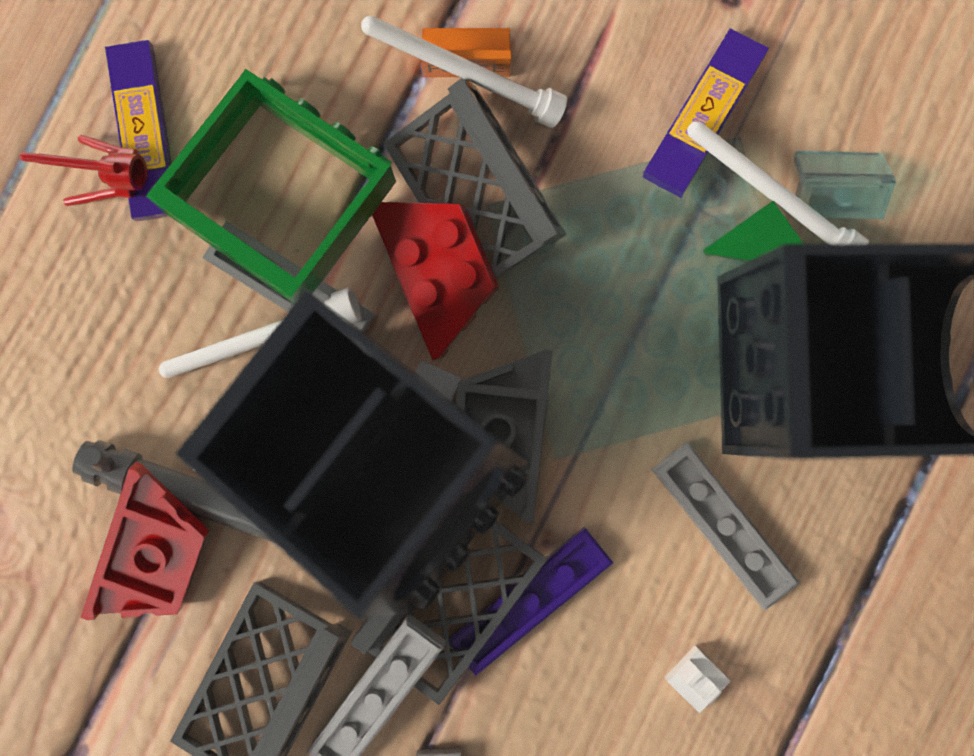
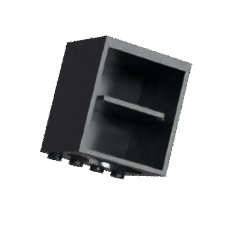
M783 244L718 276L722 454L780 459L974 456V430L968 425L958 407L953 391L949 363L950 331L954 311L963 290L974 279V244Z
M308 290L303 292L175 453L358 620L418 610L419 607L425 610L430 606L442 590V587L438 584L449 569L455 572L466 561L471 553V549L467 547L478 532L484 535L495 524L500 516V512L496 509L507 495L513 498L520 492L530 477L526 471L531 466L527 460L371 336Z

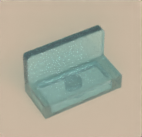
M795 152L794 163L800 176L795 195L824 218L884 219L896 179L881 153Z

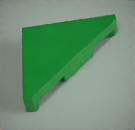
M771 201L702 251L706 256L723 257L746 263L783 244L804 243L775 202Z

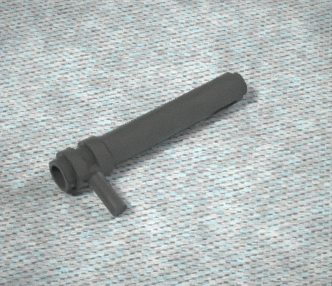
M98 440L95 443L85 441L77 451L72 471L74 474L81 476V480L94 486L105 484L107 490L121 494L129 468L135 462L143 464L194 515L271 541L202 479L143 460L140 453L128 449H123L121 452L117 451L115 445L102 440Z

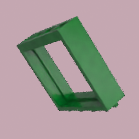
M245 69L146 197L166 215L295 304L305 290L312 294L315 292L395 185L396 179L391 168L392 162L382 156L379 149L374 146H370L368 149L355 142L356 137L345 126L338 122H334L331 126L319 118L321 116L320 113L306 100L299 98L295 102L285 95L283 87L274 79L268 80L265 77L261 79ZM260 106L369 179L296 277L284 271L186 202Z

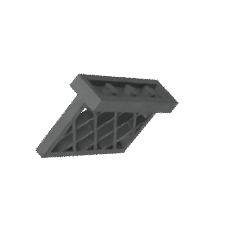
M461 78L448 88L450 94L383 144L419 203L452 204L457 178L478 182L473 208L466 207L468 213H471V221L476 231L480 215L501 220L496 246L481 243L483 249L494 251L491 268L497 279L548 244H554L567 234L476 85ZM451 108H453L460 120L456 139L436 135L439 117ZM428 126L427 133L420 132ZM466 132L472 139L473 143L465 141ZM413 136L426 139L421 165L409 163L399 148ZM435 141L455 145L450 171L430 167ZM463 147L478 149L483 157L479 177L458 173ZM412 168L420 170L418 177ZM489 169L497 181L487 179ZM429 172L448 176L443 202L430 199L425 191ZM486 184L501 187L506 195L502 215L481 210ZM512 207L519 218L510 217ZM509 222L524 225L533 242L519 251L504 248ZM502 253L512 255L501 262Z
M498 521L491 527L495 547L471 550L470 555L465 561L468 583L442 586L441 580L438 583L442 587L441 592L437 596L441 619L421 621L428 628L442 626L443 639L446 640L445 650L440 651L434 660L446 658L449 675L439 688H436L424 679L423 675L414 685L415 688L438 705L441 704L547 561L544 555ZM498 534L511 544L500 546ZM520 550L533 560L523 575L504 577L501 559L502 552ZM496 553L499 578L473 582L469 557ZM516 583L507 596L505 584ZM500 585L503 602L497 611L477 613L474 589ZM469 590L472 614L446 618L443 593ZM414 611L367 618L350 644L364 655L368 651L374 657H377L383 649L382 645L390 634L395 633L400 627L398 624L404 615L408 613V615L410 614L414 617ZM489 619L480 632L479 621ZM473 622L476 638L469 647L451 649L447 625ZM462 656L453 668L452 657Z
M260 581L254 582L170 742L192 756H229L226 744L245 739L249 756H288L352 631L339 623H329ZM262 597L273 604L277 622L258 628L253 609L259 598ZM285 611L294 617L286 619ZM303 621L317 631L309 646L295 650L288 624ZM247 623L248 631L241 633ZM279 627L285 653L266 659L259 633ZM250 636L256 662L237 667L233 647L238 639ZM304 653L300 663L298 664L297 655ZM287 659L292 678L288 686L274 690L267 664ZM226 663L227 671L221 672ZM258 667L264 693L245 698L239 673ZM229 676L235 702L216 707L212 687L217 679ZM283 694L279 703H277L276 696ZM266 699L271 718L267 726L253 730L247 704ZM205 703L206 710L200 712L203 704ZM237 707L243 733L224 738L218 713ZM208 716L214 741L201 744L190 737L188 733L196 719ZM262 734L258 743H256L255 736ZM216 748L217 753H215L211 749Z

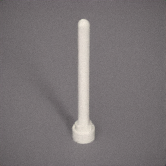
M367 16L362 20L361 27L365 34L529 108V114L534 116V121L552 129L563 116L567 97L551 88L545 91L542 89L533 91L374 16Z
M695 121L689 125L687 132L691 139L770 200L774 201L775 204L825 241L826 244H869L868 239L855 229L847 230L845 227L838 229L702 122Z
M350 287L331 293V298L324 301L325 304L354 324L362 320L360 305ZM280 321L164 361L159 366V373L164 378H172L258 348Z

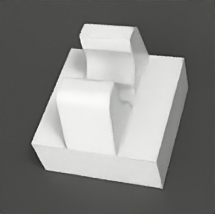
M696 646L665 676L667 682L699 713L707 705L710 706L722 694V690L731 682Z

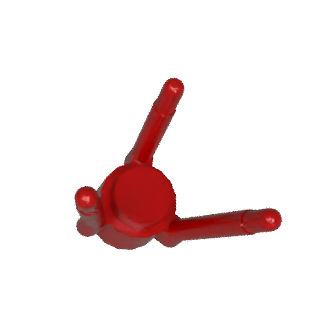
M85 135L78 136V141L81 144L106 152L109 155L103 156L100 161L22 152L19 155L20 159L25 162L98 171L100 180L111 187L109 189L66 197L63 200L66 206L116 197L133 198L134 190H141L147 180L146 161L144 157L138 154L137 149L122 148Z

